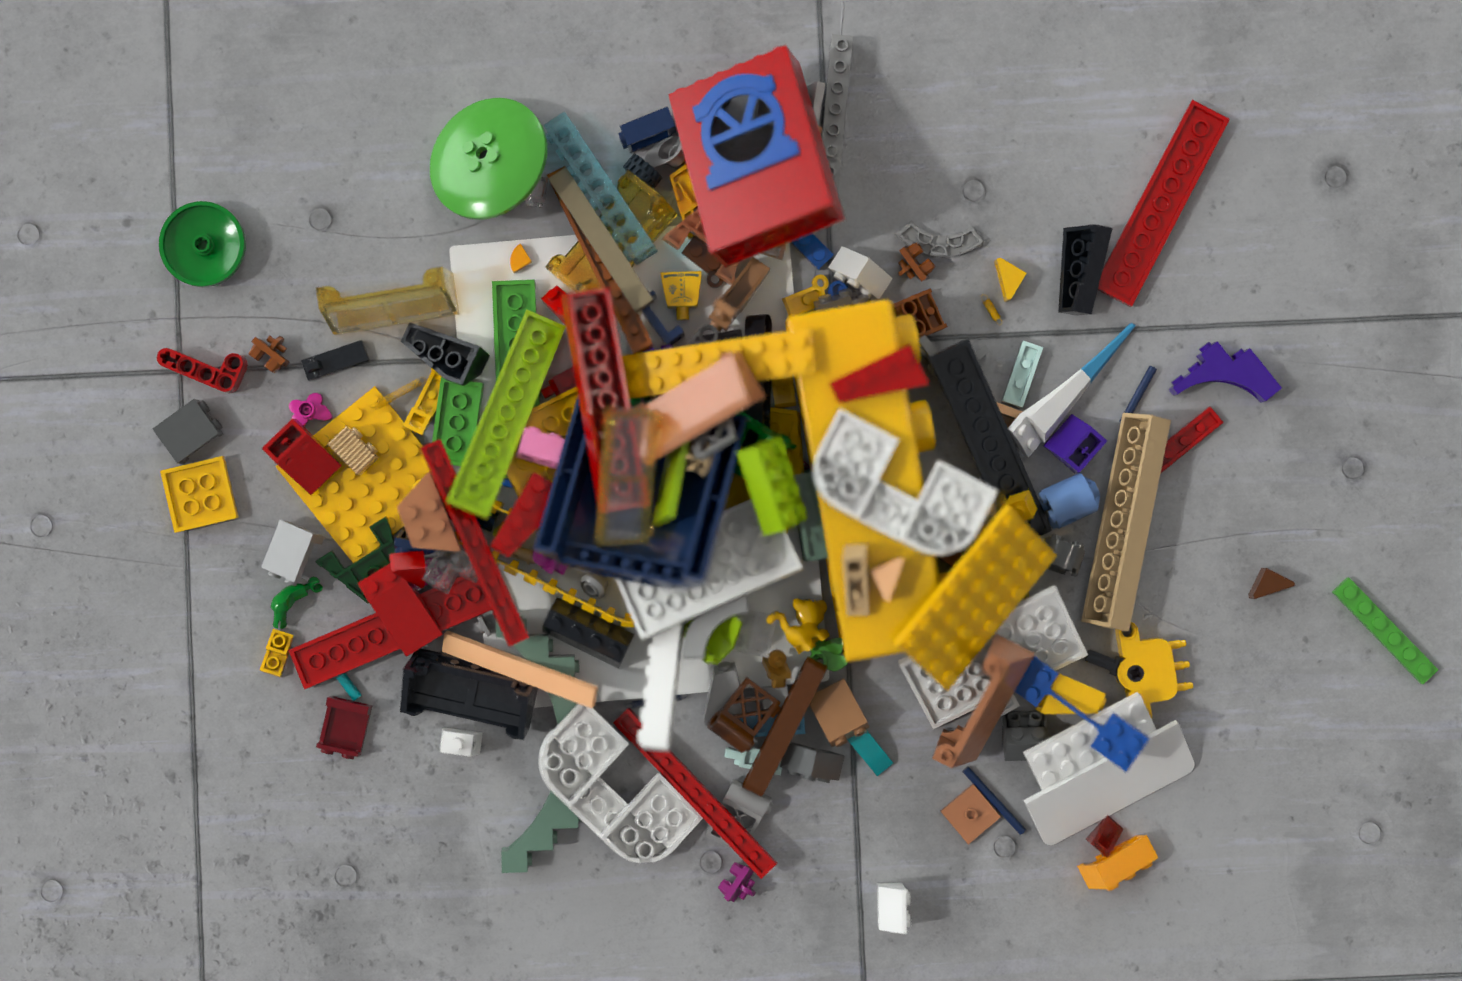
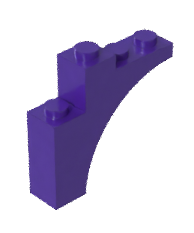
M1217 341L1212 344L1207 342L1199 349L1201 353L1196 356L1201 364L1197 361L1188 368L1189 373L1184 377L1179 375L1171 382L1173 386L1168 390L1175 396L1196 384L1222 382L1244 389L1261 403L1267 401L1282 387L1251 348L1244 351L1242 348L1232 355V360Z

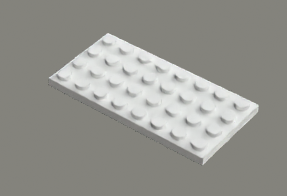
M752 499L723 511L703 585L690 589H672L616 579L641 640H645L800 572L803 568L786 531L763 535Z
M1055 585L1020 601L995 632L1034 652V656L1055 671L1088 655ZM994 635L949 691L940 686L909 656L898 660L933 729L975 710L992 679L984 671L983 664Z

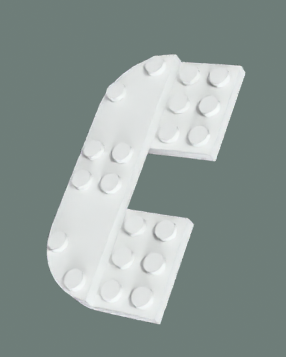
M839 409L816 452L813 462V479L821 497L836 510L922 554L931 556L947 555L966 546L978 532L997 490L939 460L936 462L918 500L879 481V478L899 439Z
M578 703L557 727L547 734L542 743L539 753V769L544 783L553 794L619 856L635 863L656 862L667 857L703 817L660 773H657L636 797L627 804L600 775L622 753L629 743L593 708Z

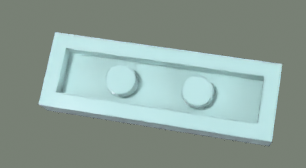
M1022 341L1002 402L1023 408L1043 347Z

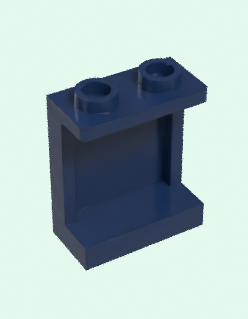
M652 290L649 294L655 301L657 299V295L654 292V290ZM649 306L641 310V313L665 345H673L685 336L684 331L679 325L668 332Z

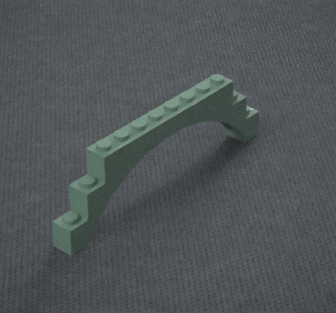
M519 613L527 631V619L522 618V613ZM496 620V638L502 637L505 639ZM528 634L530 638L512 645L528 661L574 678L575 673H579V660H575V654L549 655V652H553V639H549V634ZM548 692L558 725L578 703ZM551 790L532 824L510 846L502 847V873L528 872V866H532V853H528V851L553 850V844H557V831H553V829L578 828L579 822H582Z

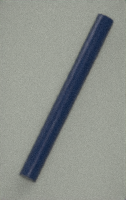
M967 766L962 771L965 776L1019 835L1023 834L1026 828L972 769Z

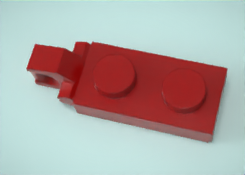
M573 367L552 377L548 381L550 385L541 390L545 399L554 394L558 396L577 387Z

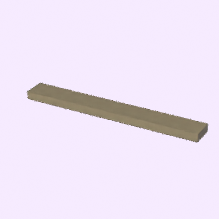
M565 167L548 178L635 313L654 303L653 298L568 169Z

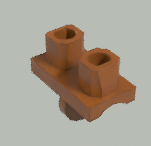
M918 242L899 250L909 264L907 265L903 259L898 262L902 268L898 272L900 276L906 273L909 279H912L915 276L911 271L912 268L922 282L929 277L928 274L936 267L930 258L921 264L915 258L924 251Z
M269 336L266 341L271 346L255 337L251 341L254 345L248 353L250 356L260 361L265 353L268 354L271 358L264 366L272 373H276L282 366L287 367L290 362L276 352L279 350L284 353L287 350L282 345L284 342L282 336L276 339Z

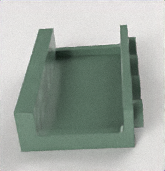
M813 472L794 475L808 519L797 524L803 561L828 558Z

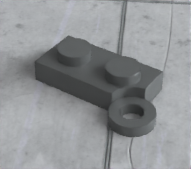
M846 288L840 290L837 295L831 296L827 294L820 296L819 300L813 303L816 311H822L850 304L864 303L869 298L867 294L857 296L855 290Z

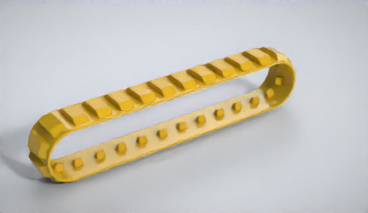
M420 478L411 486L412 489L420 482L422 478ZM495 499L490 512L495 514L500 510L509 514L513 507L505 510L503 509L504 503ZM455 531L459 545H463L458 533ZM493 550L492 555L497 566L499 563L505 566L503 571L513 576H517L518 573L525 575L524 581L534 586L539 582L544 585L542 590L552 595H555L558 591L564 594L563 600L573 605L578 601L583 604L581 609L592 614L597 610L603 613L601 618L610 623L617 620L621 621V627H635L630 613H625V618L614 615L615 608L610 606L606 611L595 605L596 599L592 597L588 601L576 596V589L571 588L567 592L557 587V580L552 578L548 583L537 577L538 571L532 569L528 573L518 568V561L513 559L509 564L499 559L500 553Z

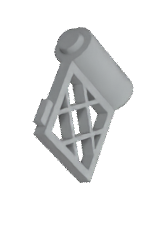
M731 416L715 425L718 428L714 437L709 436L712 430L710 428L703 432V434L693 438L695 446L692 449L696 459L703 461L738 439ZM728 429L729 435L720 439L723 430ZM706 441H712L709 448L704 451L703 447Z
M733 779L721 804L723 806L727 804L735 809L736 815L734 818H738L742 826L741 817L749 815L755 818L753 826L745 828L747 831L750 830L749 833L753 836L764 814L769 815L774 803L771 802V797L765 794L760 797L742 788L743 783ZM711 826L708 827L705 833L707 837L731 848L721 836L712 832L713 828Z

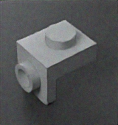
M492 610L477 617L478 622H476V625L481 634L485 633L488 637L496 631V618Z

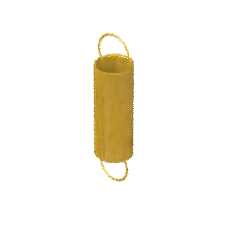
M990 298L982 302L994 321L1001 319Z

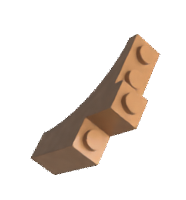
M752 257L729 289L713 304V312L709 316V320L712 321L710 325L720 332L722 329L727 332L738 314L743 311L770 272V268Z

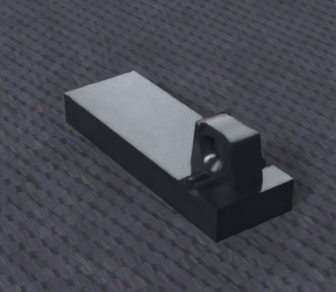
M363 340L301 360L308 381L370 361Z

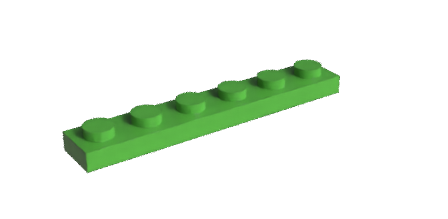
M1349 577L1345 578L1332 591L1344 606L1420 684L1426 683L1438 671L1430 660Z

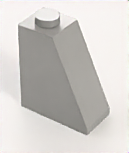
M722 662L713 669L704 709L705 726L708 725L713 715L723 708L740 686L735 662ZM741 703L733 704L728 711L733 715L742 713Z

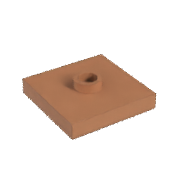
M973 783L940 810L967 844H970L1001 818Z

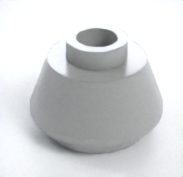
M592 573L581 577V588L588 596L595 599L604 597L608 587L607 577Z

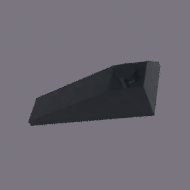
M410 322L401 339L404 345L445 380L465 386L482 374L490 356L478 345Z

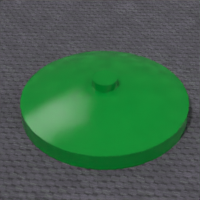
M197 201L179 207L166 219L160 232L159 252L165 267L175 278L191 286L211 287L225 282L239 269L245 256L246 239L240 222L230 211L212 202Z

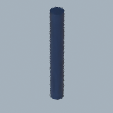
M1149 365L1124 413H1134L1157 370L1155 367Z

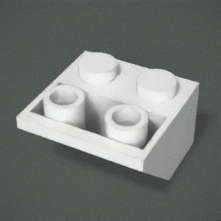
M877 883L879 930L907 934V927H911L910 914L906 910V906H910V892H908V889H905L903 883Z

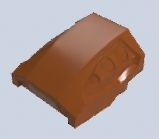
M931 288L893 304L895 316L911 314L914 317L919 339L924 335L928 336L948 327L946 323L944 324L932 297Z

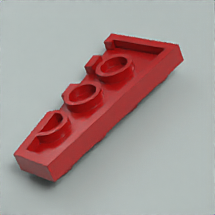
M909 344L829 384L838 403L928 385L929 383Z
M533 472L491 543V548L509 558L540 527L552 486L551 481Z

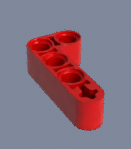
M169 348L161 349L156 357L157 362L161 366L226 393H234L238 390L248 367L246 358L236 353L227 355L220 369ZM168 355L174 359H177V364L168 361L166 359V356ZM239 358L240 366L237 369H233L232 361ZM191 361L193 367L191 371L186 372L185 364ZM210 369L212 377L209 380H205L204 373ZM230 378L232 384L226 389L223 385L224 380Z

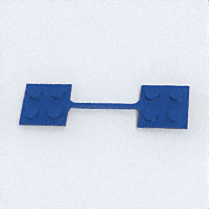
M1034 656L1014 692L1035 707L1039 705L1045 695L1053 696L1097 728L1098 735L1090 747L1127 772L1150 738L1114 712L1104 725L1094 721L1052 690L1051 686L1059 673Z

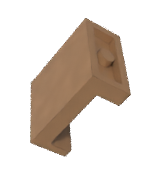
M844 678L815 693L809 704L832 747H840L848 742L847 739L854 735L859 737L867 732L866 729L870 727Z

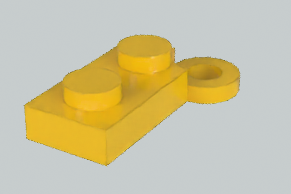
M822 274L816 275L812 279V287L782 298L788 316L799 315L815 308L813 302L819 300L820 296L826 295L824 290L829 285L826 276ZM818 279H821L823 281L822 287L818 286Z

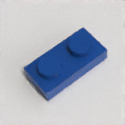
M813 233L791 241L818 271L834 256Z

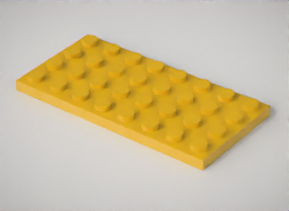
M1005 505L894 643L940 686L949 691L1057 555L1010 506Z

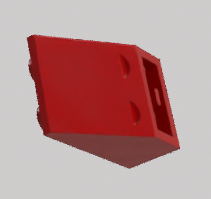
M293 418L261 448L310 495L316 492L342 466L299 420Z

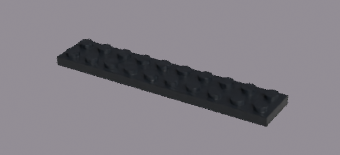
M966 338L929 356V361L983 483L997 490L992 502L993 506L1002 504L1011 495L1029 490L1037 510L1034 517L1025 522L1039 537L1052 531L969 339Z

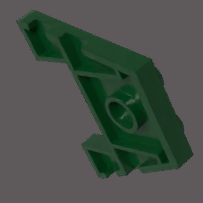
M387 516L369 527L381 546L344 568L333 550L315 561L317 565L323 567L331 576L345 584L349 590L367 604L369 602L358 583L390 564L389 555L395 553V542Z

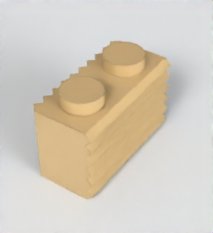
M346 426L328 445L357 475H362L379 458L375 454L377 449L370 442L365 444L361 440L363 435L355 427L351 429Z

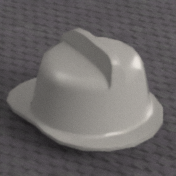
M678 132L653 145L648 150L645 161L653 168L663 164L672 167L680 166L685 161V156Z

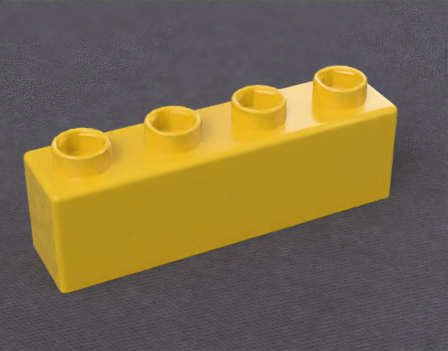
M880 300L789 316L785 321L786 332L812 328L818 373L794 376L810 472H813L816 452L838 410L841 409L899 439L879 481L918 500L924 488L918 453L935 449L934 425L928 402L926 400L910 402L908 390L904 389L838 403L829 384L909 344L920 364V344L914 317L911 314L895 316L893 303L890 300ZM816 488L828 558L825 559L839 638L843 639L842 654L847 662L904 653L894 641L951 571L939 573L936 556L917 552L836 510L821 497ZM845 544H867L869 615H847L842 560ZM896 557L903 558L904 562L889 601L883 599L870 570Z

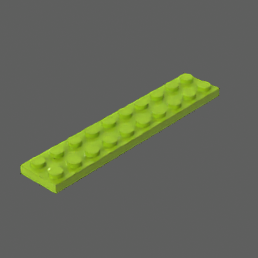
M526 309L446 503L484 519L488 518L566 328L565 325Z

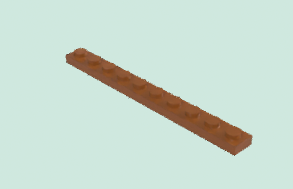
M563 166V167H561V168H559V169H557V170H555V171H553V172L547 174V178H550V177L553 176L554 174L558 173L559 171H561L562 169H564L566 166ZM552 186L601 288L610 287L614 315L634 355L653 347L654 344L639 314L635 313Z

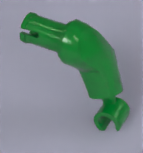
M317 577L309 578L307 584L297 583V586H286L273 598L271 608L274 611V628L278 629L279 621H281L280 629L287 626V611L293 606L295 601L308 596L309 589L315 593L322 591L323 586L317 584L320 582Z

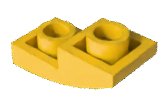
M276 629L272 630L266 646L267 651L260 667L261 672L281 678L294 635Z

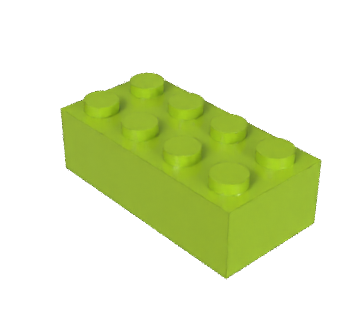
M782 436L760 440L737 451V456L764 536L784 532L808 519Z

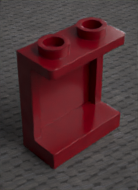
M335 696L327 697L325 705L327 710L320 740L316 744V748H320L321 752L333 755L334 752L341 753L343 758L354 759V757H358L362 753L373 705L357 701L353 702L352 700Z

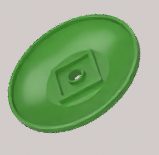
M507 98L484 99L462 109L442 129L431 154L430 179L434 192L441 203L455 214L474 220L495 218L516 208L531 194L544 171L547 159V138L540 120L529 108L522 103ZM487 150L486 156L480 159V154Z

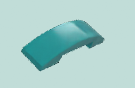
M868 731L859 737L854 735L847 739L876 776H879L893 764V761Z

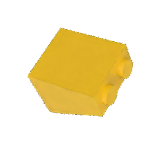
M1060 673L1051 686L1054 692L1085 714H1097L1099 710L1104 708L1106 703L1105 693ZM1045 695L1039 705L1035 707V710L1043 714H1076L1051 695Z

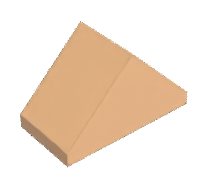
M896 557L870 570L883 599L889 601L904 562L903 558Z

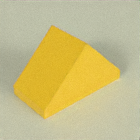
M997 258L994 263L1004 302H1008L1012 299L1027 273L1006 260Z

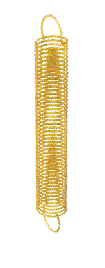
M417 381V382L412 383V384H414V385H412V386H415V387H412V388L407 389V390H404V389H402V388H404V387H406V386H409V385L406 384V385L402 386V387L400 388L401 390H399V391L404 390V391H406V392H404V393H402V394H399V395H397V396H394V397H392V398L395 399V397H396V398L398 399V397L400 398V396H401V397L404 396L405 394L408 393V390H409V392H410V390L412 391V390L418 388L419 385L421 384V382L418 383L419 381ZM383 397V399L381 398L375 402V405L379 406L378 409H380L381 406L383 407V404L385 406V404L387 405V403L389 404L394 400L392 398H389L391 400L387 402H384L382 404L377 403L381 400L386 399Z

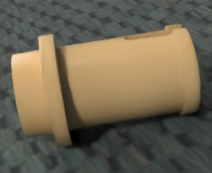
M519 547L510 556L511 558L525 561L528 565L535 564L532 558L535 551L533 548L530 550Z

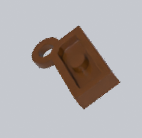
M694 236L681 254L708 274L707 283L710 287L718 288L722 285L723 280L719 278L718 283H712L711 278L716 276L715 274L721 263L710 253L709 247Z

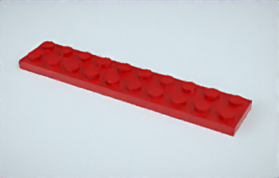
M1194 100L1190 101L1103 267L1098 291L1129 307L1133 306L1230 120L1229 118Z
M475 571L420 594L441 631L492 610ZM374 613L288 651L305 690L401 648L377 613Z

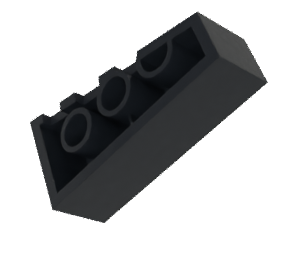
M1096 224L1063 228L1058 313L1076 316L1092 315L1113 228Z

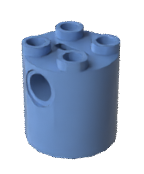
M1081 473L1042 489L1038 493L1039 502L1043 511L1047 510L1049 515L1048 521L1053 530L1056 528L1060 529L1097 512L1099 508L1100 492L1097 485Z

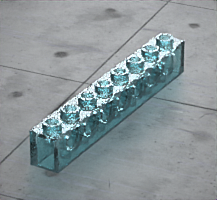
M565 111L543 125L547 130L545 134L550 144L555 143L558 149L555 151L562 161L566 159L569 163V166L566 168L572 177L577 176L581 181L577 185L583 194L589 193L591 199L588 201L595 211L599 209L603 214L599 218L605 227L611 226L614 232L611 236L617 245L622 243L625 247L622 252L629 262L633 260L636 265H639L657 253L658 250ZM564 137H570L567 142L561 143ZM581 153L579 158L572 159L574 154ZM586 170H592L590 175L583 176ZM598 186H603L602 191L594 192ZM614 203L613 208L605 209L607 204ZM619 220H626L624 225L616 226ZM637 236L634 243H628L630 237Z

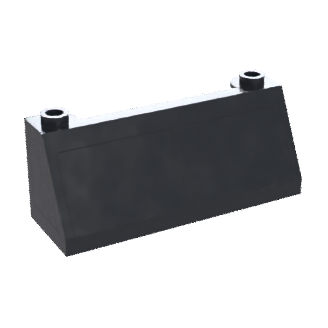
M420 648L413 653L403 668L400 712L410 716H417L423 713L424 710L456 716L506 728V734L512 739L524 740L530 729L538 688L458 657Z

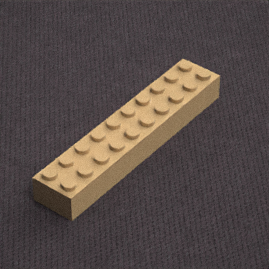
M1122 414L1081 622L1129 631L1171 420L1146 414Z

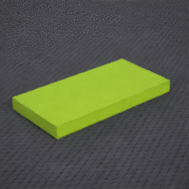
M690 440L674 449L665 457L652 521L653 526L660 527L676 516L687 460L685 455H688Z

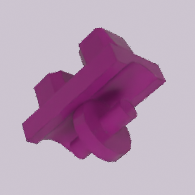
M537 551L533 552V561L544 571L551 575L553 571L564 575L568 566L549 559Z
M734 862L729 872L737 878L733 883L724 879L718 886V889L725 895L724 899L728 902H735L738 896L744 900L748 894L753 897L756 894L752 889L755 881L750 879L754 871L749 866Z

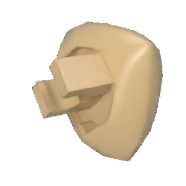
M706 441L703 447L704 451L709 448L711 442ZM692 442L689 445L688 455H685L686 463L688 464L686 468L687 470H693L697 475L704 478L710 472L714 454L703 461L696 459L692 449L695 443Z

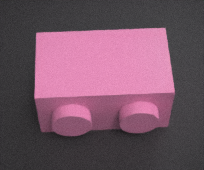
M535 427L525 428L519 440L515 457L557 469L565 439H562V436L559 434L542 433L540 429Z

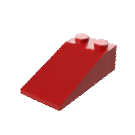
M391 563L358 583L368 602L406 657L443 635L414 584L392 573Z

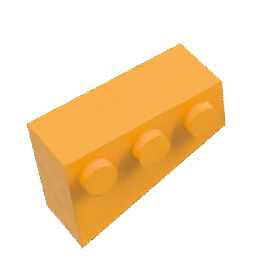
M1136 835L1113 847L1114 850L1102 856V854L1095 856L1096 861L1093 863L1078 865L1077 867L1088 889L1114 890L1122 880L1126 881L1135 877V872L1138 870H1145L1153 865L1152 862L1158 859V856L1147 835Z

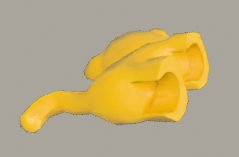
M793 599V607L796 611L795 615L800 624L799 626H790L785 614L778 611L770 613L766 622L772 625L775 620H779L786 640L794 646L798 654L810 651L816 646L815 643L817 641H823L830 636L826 629L818 630L817 627L823 621L824 613L827 611V604L824 600Z

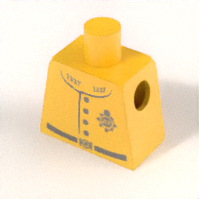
M661 272L667 308L676 309V320H689V308L698 307L702 272Z

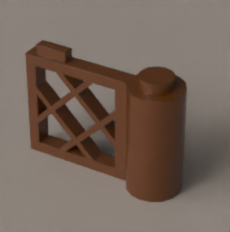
M746 677L723 708L713 715L707 728L739 752H748L754 746V736L770 716L774 718L781 709L779 706L781 702ZM749 684L755 689V696L744 698L743 691ZM769 699L773 702L768 709L760 710L759 700ZM756 700L757 711L745 713L744 702ZM741 703L742 713L733 715L728 711L733 704ZM757 715L758 722L752 729L747 725L746 717Z

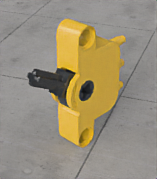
M1131 622V633L1129 636L1125 637L1122 634V630L1115 629L1119 657L1116 656L1114 659L1090 649L1087 651L1088 655L1085 656V661L1109 670V674L1115 676L1116 682L1125 689L1126 697L1138 692L1152 719L1150 703L1169 700L1177 692L1193 689L1192 682L1177 683L1175 671L1189 668L1190 663L1189 661L1174 662L1172 649L1185 647L1187 643L1186 640L1167 642L1161 638L1140 640L1138 628L1135 623ZM1130 670L1138 672L1137 676L1129 674Z

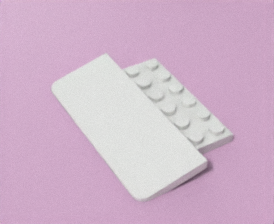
M1138 692L1090 716L1100 725H1104L1114 712L1150 738L1127 772L1090 747L1098 735V730L1086 720L1024 751L1023 754L1042 791L1023 801L1043 842L1047 845L1057 844L1189 774L1194 769L1195 763L1179 723L1175 720L1156 730Z

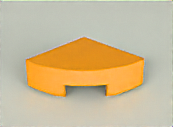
M521 244L517 245L511 254L510 265L513 273L532 263Z

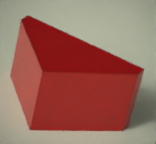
M423 551L392 553L389 555L392 573L421 589L425 587L426 564Z

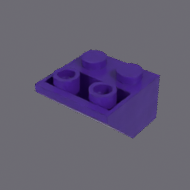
M1071 414L1043 446L1074 474L1082 471L1105 445L1107 440L1090 425Z

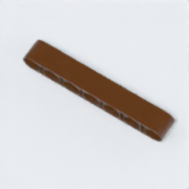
M809 656L806 658L743 782L742 788L760 797L763 796L826 673L827 665Z

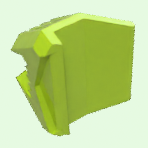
M737 616L720 623L712 632L706 646L705 658L702 659L706 664L718 665L735 648L743 624ZM695 618L685 622L683 632L684 638L691 623Z

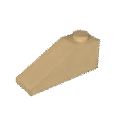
M845 544L842 560L847 615H869L867 544Z

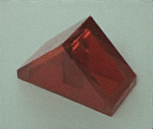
M1107 815L1088 835L1086 840L1107 858L1118 841L1123 828Z

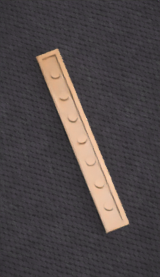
M446 631L444 633L442 648L444 653L589 708H593L596 704L598 686L454 632Z

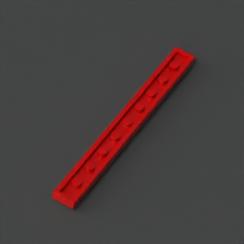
M441 439L420 447L419 449L508 647L530 638L475 515L446 503L457 475Z
M630 707L613 722L761 879L776 866L777 862L671 750L670 752L644 750L640 746V743H638V731L642 730L643 721H640V718Z

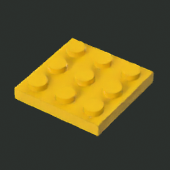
M224 456L160 471L174 533L239 518Z

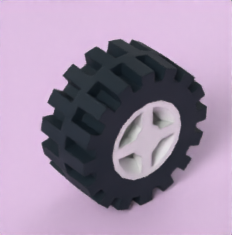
M635 153L623 165V168L649 191H652L663 179L647 161Z

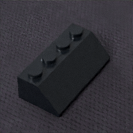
M557 597L551 606L542 627V632L618 669L635 635L560 597Z

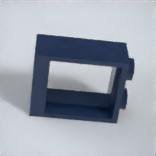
M667 106L620 125L621 132L618 135L623 149L628 148L629 153H633L670 137L676 133V126Z

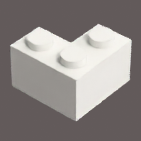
M843 246L828 267L835 273L833 276L843 283L847 280L849 285L856 289L859 288V293L861 295L867 294L869 299L872 296L879 300L893 279L870 258Z

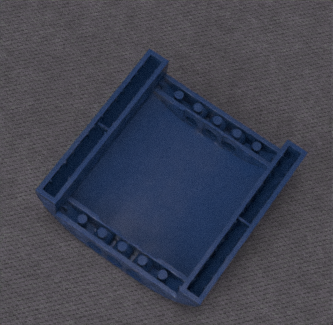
M577 397L534 550L558 563L599 576L672 589H690L703 585L734 472L737 451L740 449L746 426L747 416L738 414L731 416L738 439L714 454L710 472L704 478L697 475L693 470H687L688 464L686 463L676 516L662 526L656 527L652 525L666 456L645 466L640 459L647 505L599 513L579 397ZM630 405L631 413H633L632 408L635 406ZM712 427L709 434L710 437H714L718 427ZM728 429L723 430L720 439L729 435Z

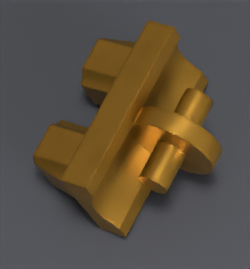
M778 649L770 652L768 658L762 657V664L767 672L768 679L771 680L772 688H785L786 679H791V671L786 663L785 653Z

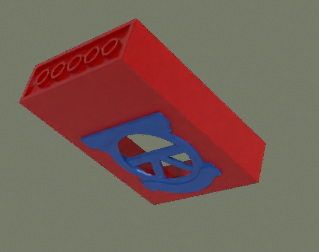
M786 45L775 47L770 52L756 55L751 60L737 63L732 68L716 72L711 77L697 80L692 85L678 88L675 92L668 94L709 251L725 267L845 220L801 65ZM749 95L741 125L721 107L734 97ZM760 98L770 107L771 113L752 120L756 101ZM715 116H718L732 128L714 137L711 136V127ZM774 122V133L771 142L762 154L751 161L743 163L728 161L721 157L714 148V146Z

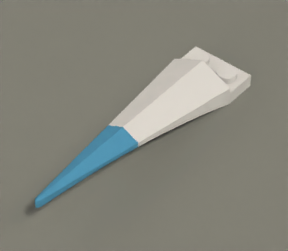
M1130 323L1078 372L1018 415L1008 427V430L1023 455L1029 457L1041 442L1045 443L1134 329L1135 324Z

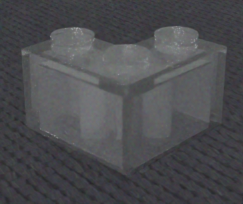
M437 550L422 580L430 587L448 594L457 576L477 583L478 578L466 551Z

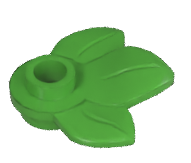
M833 638L826 642L825 640H819L815 643L816 646L811 649L812 654L810 657L815 660L823 659V664L828 666L827 670L836 672L848 664L844 656L841 655L843 651L842 638Z

